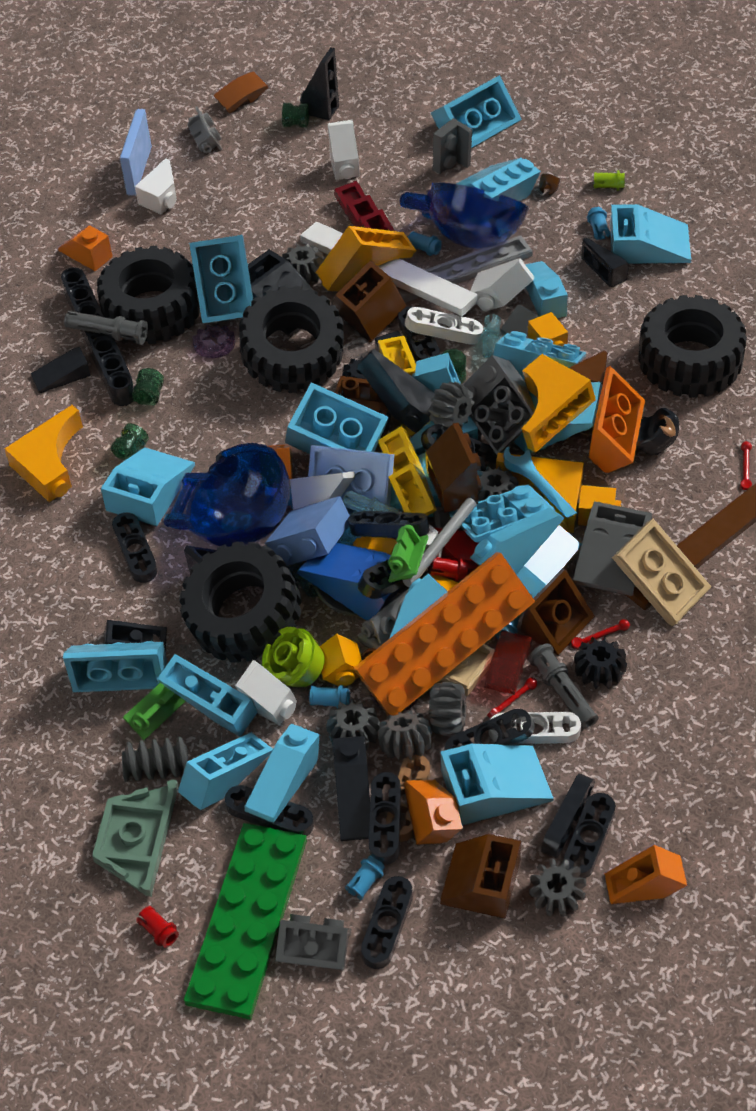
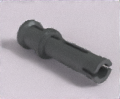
M69 310L64 318L66 328L107 334L117 341L127 339L136 341L139 345L144 344L148 333L146 321H129L122 316L110 319Z
M550 644L540 645L530 653L528 657L529 663L532 666H536L543 675L542 681L544 684L552 686L571 713L579 717L583 729L595 724L599 717L568 677L567 666L559 662L553 654L554 649ZM568 692H570L572 696L575 698V700L579 704V707H577L573 700L570 698Z

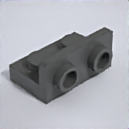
M453 118L433 133V171L441 174L446 169L453 168L456 162L467 168L471 165V128Z
M290 914V921L280 920L276 962L345 970L348 938L351 935L352 928H344V920L324 918L323 925L311 924V916Z

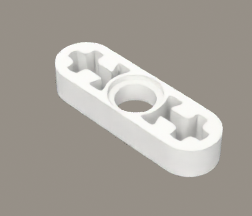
M420 307L410 308L404 322L405 327L411 332L470 345L478 343L483 332L482 324L475 319ZM439 324L447 325L450 328L442 327Z
M528 712L534 723L543 727V731L538 734H532L528 739L517 744L572 743L580 736L581 721L577 715L571 712ZM503 713L495 714L494 716L491 717V719L494 718V717H497V716H499V715H501V714H503ZM518 718L515 720V726L512 728L517 729L516 723H520L521 731L523 729L522 724L524 722H522L521 719ZM549 723H553V733H549ZM564 723L569 724V732H564ZM489 730V736L494 742L498 738V733L495 730ZM504 732L505 738L509 737L508 733Z

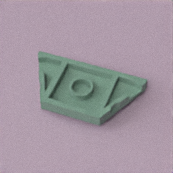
M177 780L167 781V786L148 791V787L135 790L129 795L122 794L108 798L92 857L96 864L146 896H152L179 787Z

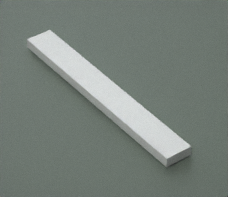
M316 221L300 235L301 242L308 243L311 247H318L319 251L329 254L343 233ZM401 259L388 261L378 266L391 277L395 286L460 316L467 313L478 302V294Z

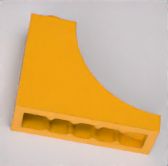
M348 226L316 273L321 279L322 285L328 291L339 292L370 260L379 266L395 259L411 258L417 250L404 232Z
M541 354L522 370L528 391L538 398L537 407L532 417L521 428L527 448L535 453L596 400L590 379L544 354Z
M70 405L4 448L9 466L48 502L57 497L64 496L72 488L68 470L61 463V456L71 437L83 428L79 410Z
M498 453L496 469L500 465L502 471L508 469L504 465V453ZM531 456L538 472L577 512L583 481L584 463ZM511 471L512 476L517 477L519 486L529 484L555 509V512L564 517L559 525L567 532L574 533L577 514L567 519L528 478Z

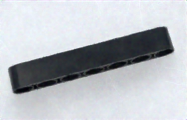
M77 267L65 269L61 274L65 297L73 312L104 317L83 270ZM80 330L111 401L117 406L131 404L135 400L132 377L115 339L111 335Z

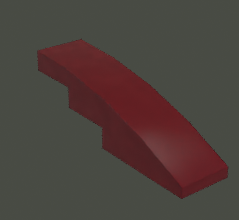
M357 180L334 189L335 198L355 227L395 231L382 209L378 210L371 196L365 195Z

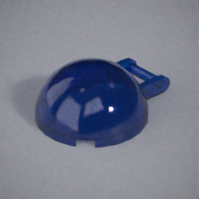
M432 182L431 189L426 191V195L405 192L400 197V205L403 208L421 212L425 218L433 221L444 237L456 245L471 249L491 248L508 240L523 224L529 210L526 204L501 194L499 200L496 201L483 197L485 192L483 189L443 182Z
M239 444L221 451L220 453L223 455V458L212 464L207 473L184 474L182 479L183 487L171 513L166 514L163 520L167 527L189 530L197 538L217 547L222 545L231 547L232 543L243 542L247 546L248 542L257 543L274 531L285 515L290 498L289 476L286 467L277 452L264 444Z

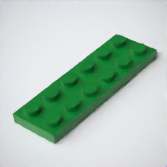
M243 823L184 998L186 1006L249 1020L252 1019L278 936L280 920H283L307 843L306 835Z

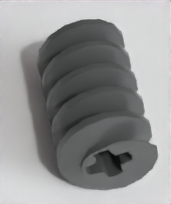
M182 737L177 738L176 746H172L169 738H165L161 748L156 739H152L150 749L146 748L143 740L139 741L137 750H134L131 742H127L125 750L122 751L124 782H128L130 773H132L136 781H141L143 771H145L149 780L154 779L156 770H158L162 779L167 777L169 769L174 777H179L181 768L185 769L186 763L189 761L187 745H185Z

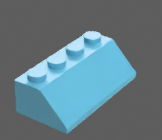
M517 158L491 165L441 191L439 196L481 224L527 198L531 194L541 171L534 167L531 161Z

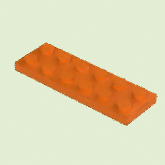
M496 552L353 669L387 715H398V712H402L535 603V600L502 553Z

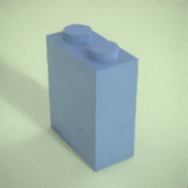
M340 496L291 510L265 544L274 550L276 555H280L287 566L327 555L348 528V517L350 515Z

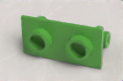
M404 525L398 531L396 540L398 544H395L392 555L388 560V565L392 570L389 582L401 579L407 580L417 575L429 536L419 537L411 525Z
M159 683L122 718L145 740L186 701Z

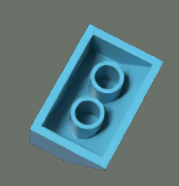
M500 75L431 112L438 129L453 118L471 128L472 147L522 120Z
M243 235L189 243L202 324L242 318L244 310L247 306H251V301L253 300Z
M311 382L287 427L285 443L310 454L311 445L375 452L378 445L377 440L381 438L389 417Z
M163 642L84 644L70 646L63 653V660L73 692L154 689L160 683L157 678L167 664Z

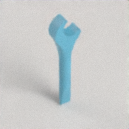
M510 447L505 449L504 465L508 470L528 478L567 519L577 514L572 506L538 472L533 464L529 450H526L522 456H513L509 453Z

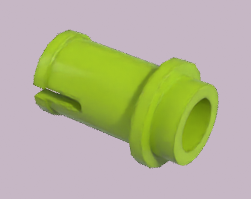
M617 170V173L594 172V189L617 188V191H619V188L625 187V173H620V170Z

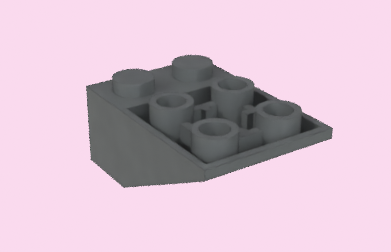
M594 501L573 578L574 584L632 596L635 584L612 557L652 519V513Z

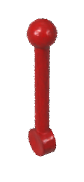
M748 441L741 444V450L743 451V480L740 483V487L743 490H748L752 486V482L749 480V451H751L752 445Z
M621 619L617 625L585 638H573L571 646L574 649H579L581 643H589L592 636L595 639H599L618 630L626 631L629 629L630 623L626 619Z
M532 677L528 678L523 687L499 706L493 708L487 716L491 719L492 716L500 713L526 691L535 689L537 687V680Z

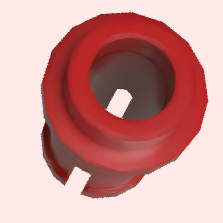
M436 557L428 567V574L450 577L456 582L463 580L468 571V563L463 562L461 558L451 560Z
M152 906L145 907L139 913L141 917H137L136 922L154 937V943L157 946L167 948L177 940L179 935L177 926L173 922L168 923Z

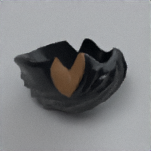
M660 408L652 416L642 417L636 447L646 454L650 453L651 456L654 454L658 456L660 452L671 446L679 433V419L676 414L667 408Z

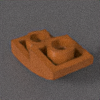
M253 71L233 80L213 96L231 114L246 100L250 103L254 102L269 87Z

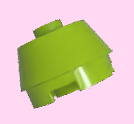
M291 626L282 628L278 631L281 635L274 641L272 646L267 643L262 655V666L287 687H307L322 672L324 653L307 630Z

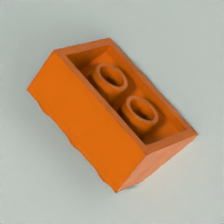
M611 366L607 367L605 371L588 456L605 473H610L633 463L645 399Z

